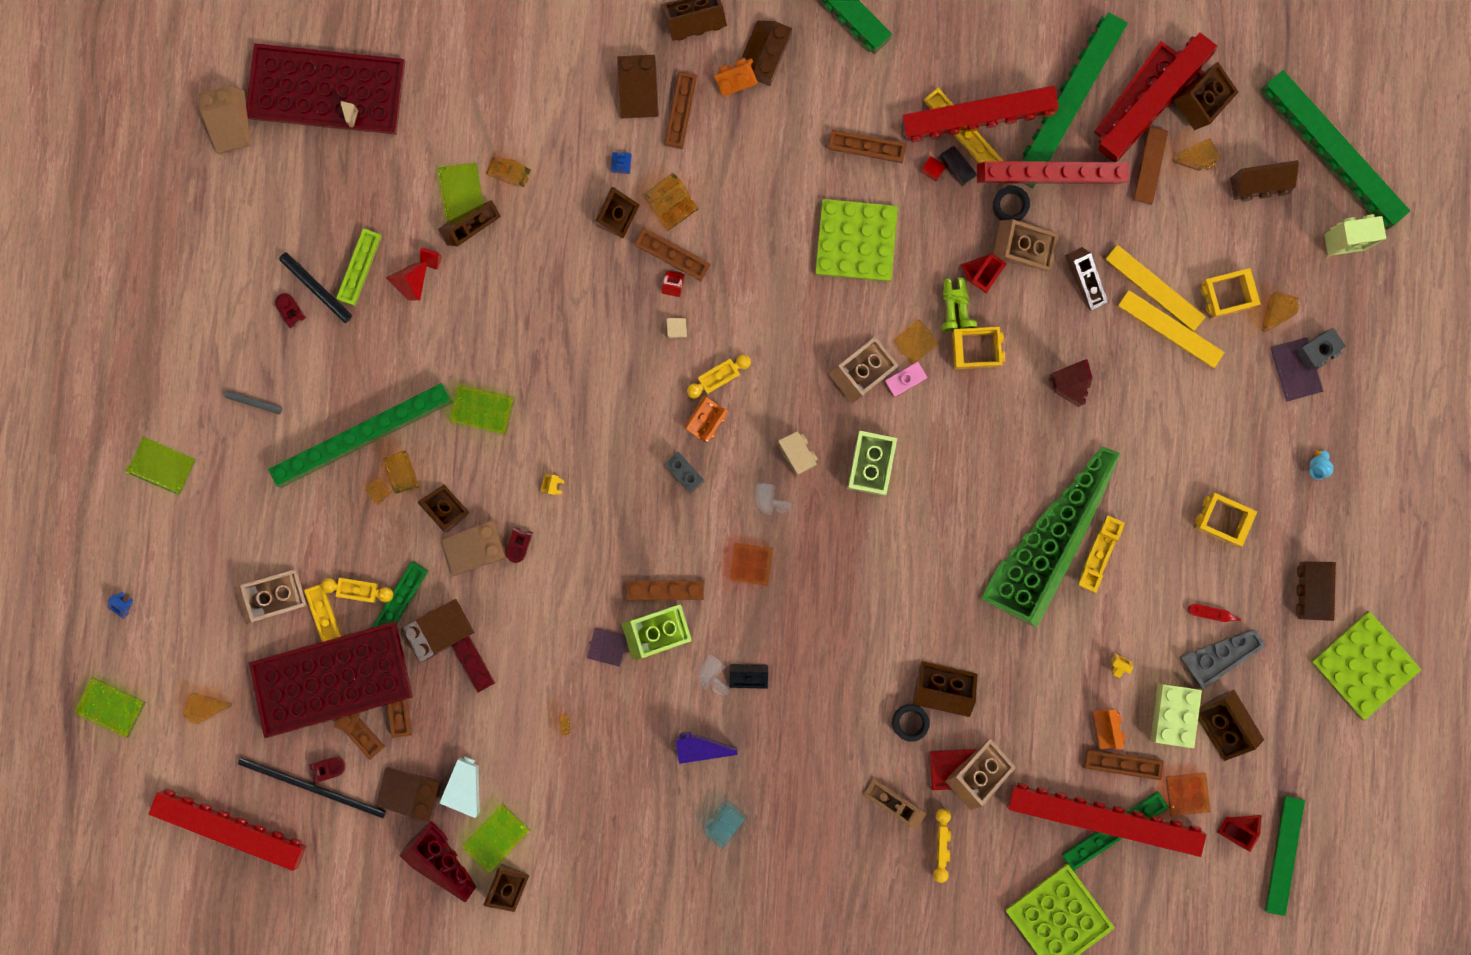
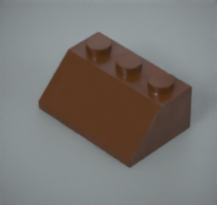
M676 0L662 4L672 41L684 40L686 37L693 35L699 36L711 30L718 31L727 26L721 0Z
M756 21L742 58L746 60L752 58L751 68L758 82L771 86L792 36L791 27L776 21Z
M1298 160L1240 169L1230 178L1234 200L1241 199V202L1252 200V197L1259 196L1260 199L1271 197V194L1278 193V196L1290 194V191L1296 187Z
M1300 562V565L1297 567L1299 584L1296 588L1297 596H1299V604L1296 605L1298 619L1334 621L1336 562Z
M921 661L914 691L913 705L970 717L976 703L978 674Z
M1235 690L1221 694L1200 706L1198 719L1224 761L1256 750L1264 741L1263 736Z

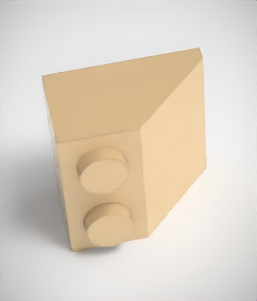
M798 431L779 440L777 444L796 477L817 465L815 461L818 460L814 451L808 450L806 446L808 441L804 434L800 435Z

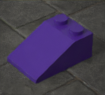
M691 732L680 733L679 737L676 738L679 764L738 755L737 747L697 734L692 735Z

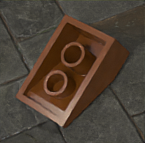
M655 55L617 56L621 119L659 117Z
M1216 62L1184 88L1174 99V102L1192 128L1197 130L1211 124L1238 94V90L1219 62Z
M457 599L448 602L401 629L419 663L434 657L475 633Z
M385 767L376 806L429 822L434 816L442 781Z

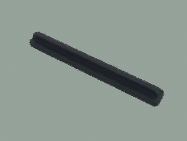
M287 252L280 256V262L344 323L351 320L352 314Z

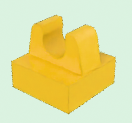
M544 474L540 492L551 495L562 494V491L557 490V484H564V480L556 475Z
M1114 653L1111 659L1112 666H1114L1112 670L1113 675L1121 678L1124 672L1130 674L1134 668L1132 661Z

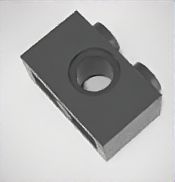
M1331 328L1297 349L1296 353L1308 370L1313 367L1317 370L1326 364L1325 360L1329 357L1334 359L1342 354L1340 350L1346 346L1335 329ZM1319 346L1324 349V354L1320 353Z
M679 452L664 464L690 494L705 482Z

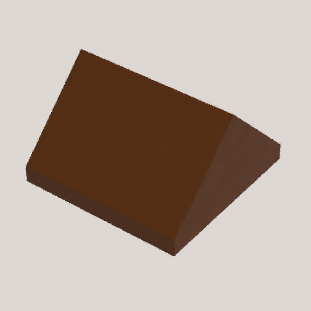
M611 187L595 220L596 225L624 239L640 205L616 188Z
M445 484L417 502L443 532H449L469 514L468 510Z
M501 864L483 905L485 907L515 912L529 875Z

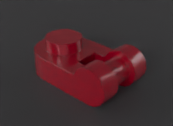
M282 293L276 297L275 306L289 328L294 327L295 323L299 320L303 321L306 319L305 314L291 295ZM294 310L296 314L290 317L289 313Z
M514 527L506 550V556L509 561L519 563L524 560L533 532L520 531V528ZM517 538L524 540L522 545L516 543Z
M333 757L309 764L310 770H313L314 783L338 777L346 769V763L340 757ZM324 766L326 774L322 775L320 767Z

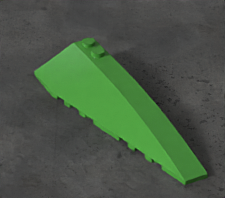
M1103 446L1086 464L1087 467L1082 473H1079L1074 478L1075 481L1061 493L1062 496L1052 503L1034 524L1035 527L1025 534L1021 543L1012 549L1005 561L1003 560L999 564L981 600L1035 628L1038 627L1090 525L1119 459V452Z

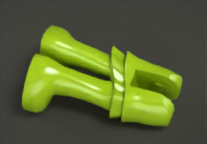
M957 277V290H952L950 278L944 279L942 297L946 301L947 318L946 322L941 326V331L952 332L954 329H958L955 303L958 304L959 329L977 328V322L969 319L967 306L971 304L968 301L970 298L964 278Z

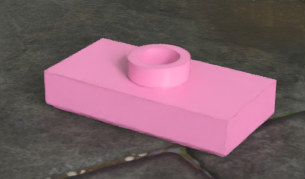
M916 362L885 380V383L895 398L926 380L927 376L919 362Z

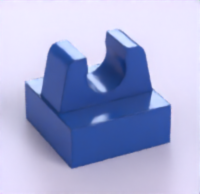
M612 152L611 172L630 174L632 154Z
M123 592L116 596L112 595L108 599V609L122 619L129 614V609L133 604L132 598L127 602L122 601L124 598Z

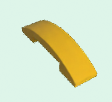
M1106 516L1090 549L1078 586L1097 593L1104 576L1102 574L1115 543L1119 540L1124 528V522L1111 516Z

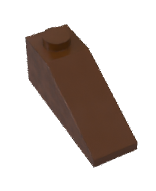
M490 200L450 220L438 230L447 246L458 247L501 216L493 201Z
M1081 247L1065 255L1070 271L1089 309L1092 311L1108 303L1091 252Z

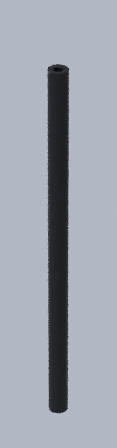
M242 757L239 760L238 765L377 817L384 818L386 811L253 761Z

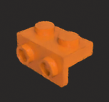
M741 58L734 62L735 64L732 66L726 64L718 68L719 71L714 77L723 97L758 83L751 68L752 58L748 60Z
M704 396L683 428L707 443L715 436L718 426L725 421L728 410Z
M1114 708L1093 711L1099 748L1102 750L1124 748L1123 743L1126 740L1124 732L1120 730L1119 724L1122 723L1120 712H1117V709Z

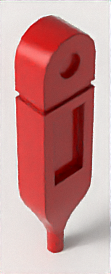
M1191 604L1188 607V612L1192 616L1219 622L1241 621V618L1235 617L1226 610L1200 604Z

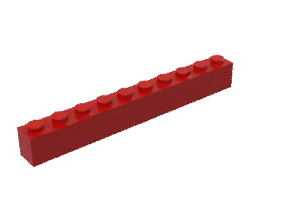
M1018 782L1017 785L1012 784L1007 803V808L1010 811L1198 857L1202 856L1207 834L1199 826L1190 824V827L1183 826L1182 822L1176 820L1166 822L1163 821L1162 817L1152 815L1150 818L1144 816V813L1132 810V813L1125 812V809L1122 807L1113 806V808L1105 807L1106 804L1094 801V804L1086 802L1085 798L1075 796V799L1068 798L1067 794L1061 792L1051 794L1048 793L1047 789L1037 787L1036 790L1031 789L1029 785Z

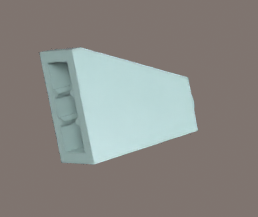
M464 756V758L457 760L440 804L476 818L480 813L479 765L474 763L475 760Z

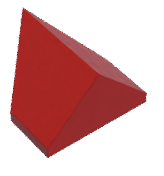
M991 253L960 264L970 283L987 293L1007 263Z
M414 263L385 278L407 300L420 301L427 263Z
M1262 815L1227 816L1217 833L1251 852L1261 834Z

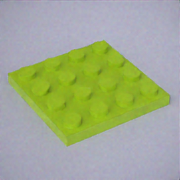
M822 199L815 275L891 282L898 206Z
M1370 611L1363 614L1310 661L1361 720L1364 721L1422 670Z
M1067 863L1005 909L1037 955H1080L1115 928Z

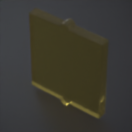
M920 320L916 321L893 340L902 351L901 354H905L912 364H915L939 344L931 334V330H928Z

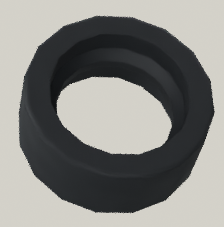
M1018 186L1002 188L996 194L993 201V212L1000 221L1012 219L1021 221L1030 208V198L1027 192ZM1007 194H1015L1022 201V209L1016 215L1009 216L1000 207L1001 199Z
M906 704L895 711L892 718V726L895 733L901 739L915 742L927 734L930 728V719L921 707ZM906 712H916L922 719V727L915 734H907L901 730L900 718Z

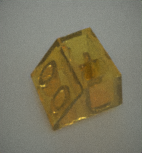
M674 173L643 194L646 202L667 231L698 210L683 182Z

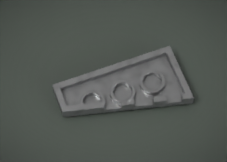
M1250 630L1179 657L1200 688L1204 689L1264 648L1266 644L1256 630Z

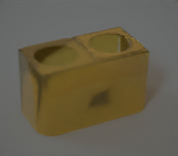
M404 450L383 458L393 491L396 494L419 488L409 455Z

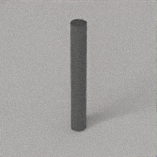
M228 390L225 393V398L279 415L282 412V407Z

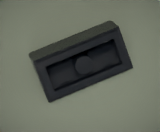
M952 146L940 155L939 158L962 187L977 176V173L955 146Z
M730 664L729 688L768 689V665Z

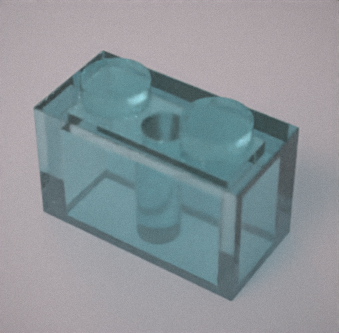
M729 801L726 805L722 803L716 811L718 813L714 820L710 818L704 826L706 829L704 834L722 849L747 819V815Z

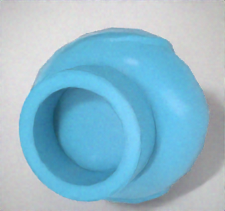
M1326 450L1315 451V457L1311 459L1309 464L1310 475L1316 480L1330 477L1333 474L1334 466L1329 461V453Z

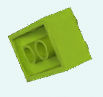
M681 604L621 623L633 660L642 659L692 641Z

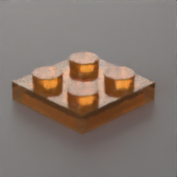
M735 543L730 581L768 586L773 548Z
M1206 773L1165 776L1170 816L1211 812Z

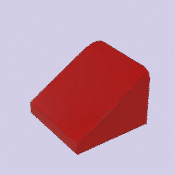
M930 156L921 169V173L937 182L946 165Z
M422 247L420 249V263L425 262L427 267L437 270L442 256L439 252Z
M666 271L662 284V294L680 297L685 274Z

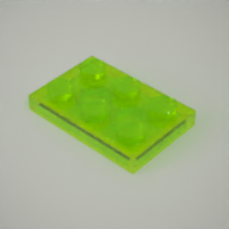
M458 384L449 422L506 435L515 398Z
M91 678L74 713L128 738L146 702L101 680Z
M502 803L462 845V848L490 874L525 837L530 829Z

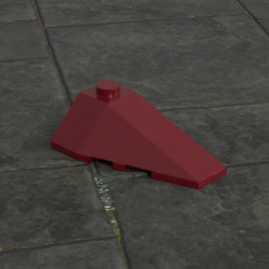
M1088 359L1053 372L1050 375L1049 384L1051 389H1054L1055 394L1077 407L1086 404L1084 397L1088 396L1087 389L1090 388L1093 379Z
M430 821L409 841L399 856L414 870L458 899L467 902L476 886L465 867H462L456 856L458 855L455 850L452 851L448 845L446 835Z

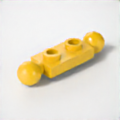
M745 354L739 355L735 363L730 358L699 376L700 384L693 383L688 386V396L696 399L701 396L703 390L708 395L740 376L738 369L745 370L750 367V357Z
M326 578L321 582L323 592L332 593L336 591V597L372 603H375L376 597L382 602H389L393 598V591L390 588L383 587L377 590V583L339 578L338 583L331 578Z
M941 808L936 812V820L939 824L937 834V868L933 872V878L938 883L946 882L949 877L945 867L947 862H950V850H947V842L951 841V830H948L947 823L951 819V813L945 808Z

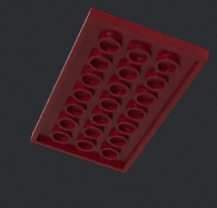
M254 43L246 102L247 117L250 120L397 135L405 60ZM341 101L354 104L358 109L353 128L346 123Z
M391 622L249 662L264 738H270L413 698L397 622Z

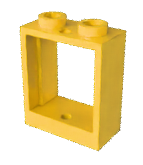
M1251 268L1209 278L1201 282V293L1206 298V311L1211 316V319L1261 305ZM1239 277L1246 303L1220 310L1213 284Z
M1000 327L954 329L952 331L954 370L1002 366V362H1005V352L1001 350V343H1004V334L1000 332ZM993 335L994 361L964 363L962 336Z
M1217 493L1207 495L1202 503V506H1204L1202 513H1199L1195 519V529L1235 547H1243L1258 511ZM1216 501L1243 512L1233 537L1206 526Z

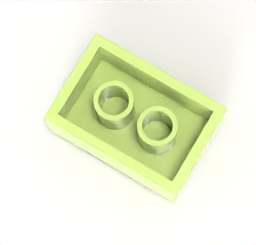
M1374 214L1363 216V219L1360 220L1351 217L1344 219V222L1337 223V226L1331 227L1330 231L1324 234L1328 256L1365 251L1384 241L1386 234L1383 217H1375Z
M864 431L858 432L847 489L880 496L887 495L897 438Z
M1158 683L1150 741L1194 748L1202 690Z

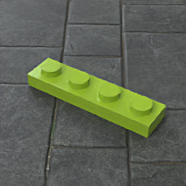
M362 229L336 299L338 301L356 307L380 244L381 234Z

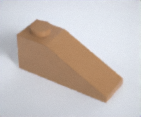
M875 779L872 780L864 793V796L915 830H917L927 814Z

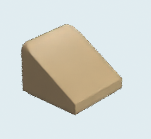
M341 101L346 123L353 128L358 109L354 104Z
M666 318L668 339L687 338L686 318Z

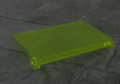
M477 163L438 168L447 222L483 204Z
M143 437L131 465L126 469V473L179 495L196 459Z

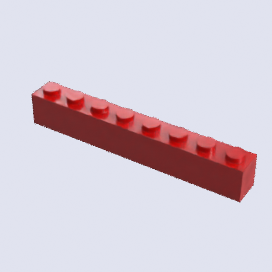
M1200 32L1196 37L1192 36L1186 43L1187 47L1183 51L1179 50L1176 53L1171 65L1167 64L1162 69V75L1158 79L1155 77L1150 82L1149 89L1139 94L1135 105H1130L1124 112L1125 116L1121 120L1117 119L1114 122L1109 134L1105 133L1100 138L1098 150L1111 161L1118 162L1215 54L1218 45Z
M1054 85L904 114L903 121L907 141L919 142L922 141V138L930 137V139L941 137V134L946 133L956 135L962 130L972 132L979 130V127L983 126L993 128L998 126V123L1014 124L1019 119L1030 121L1040 115L1051 117L1058 112L1059 106Z
M984 161L977 164V183L1122 184L1129 182V163Z
M169 789L156 793L148 813L150 816L291 871L299 867L307 847L302 845V841L291 838L290 840L284 838V834L273 831L272 833L266 831V827L255 824L254 826L248 824V820L244 818H233L226 811H215L208 804H197L194 802V799L187 796L179 797L176 795V792Z

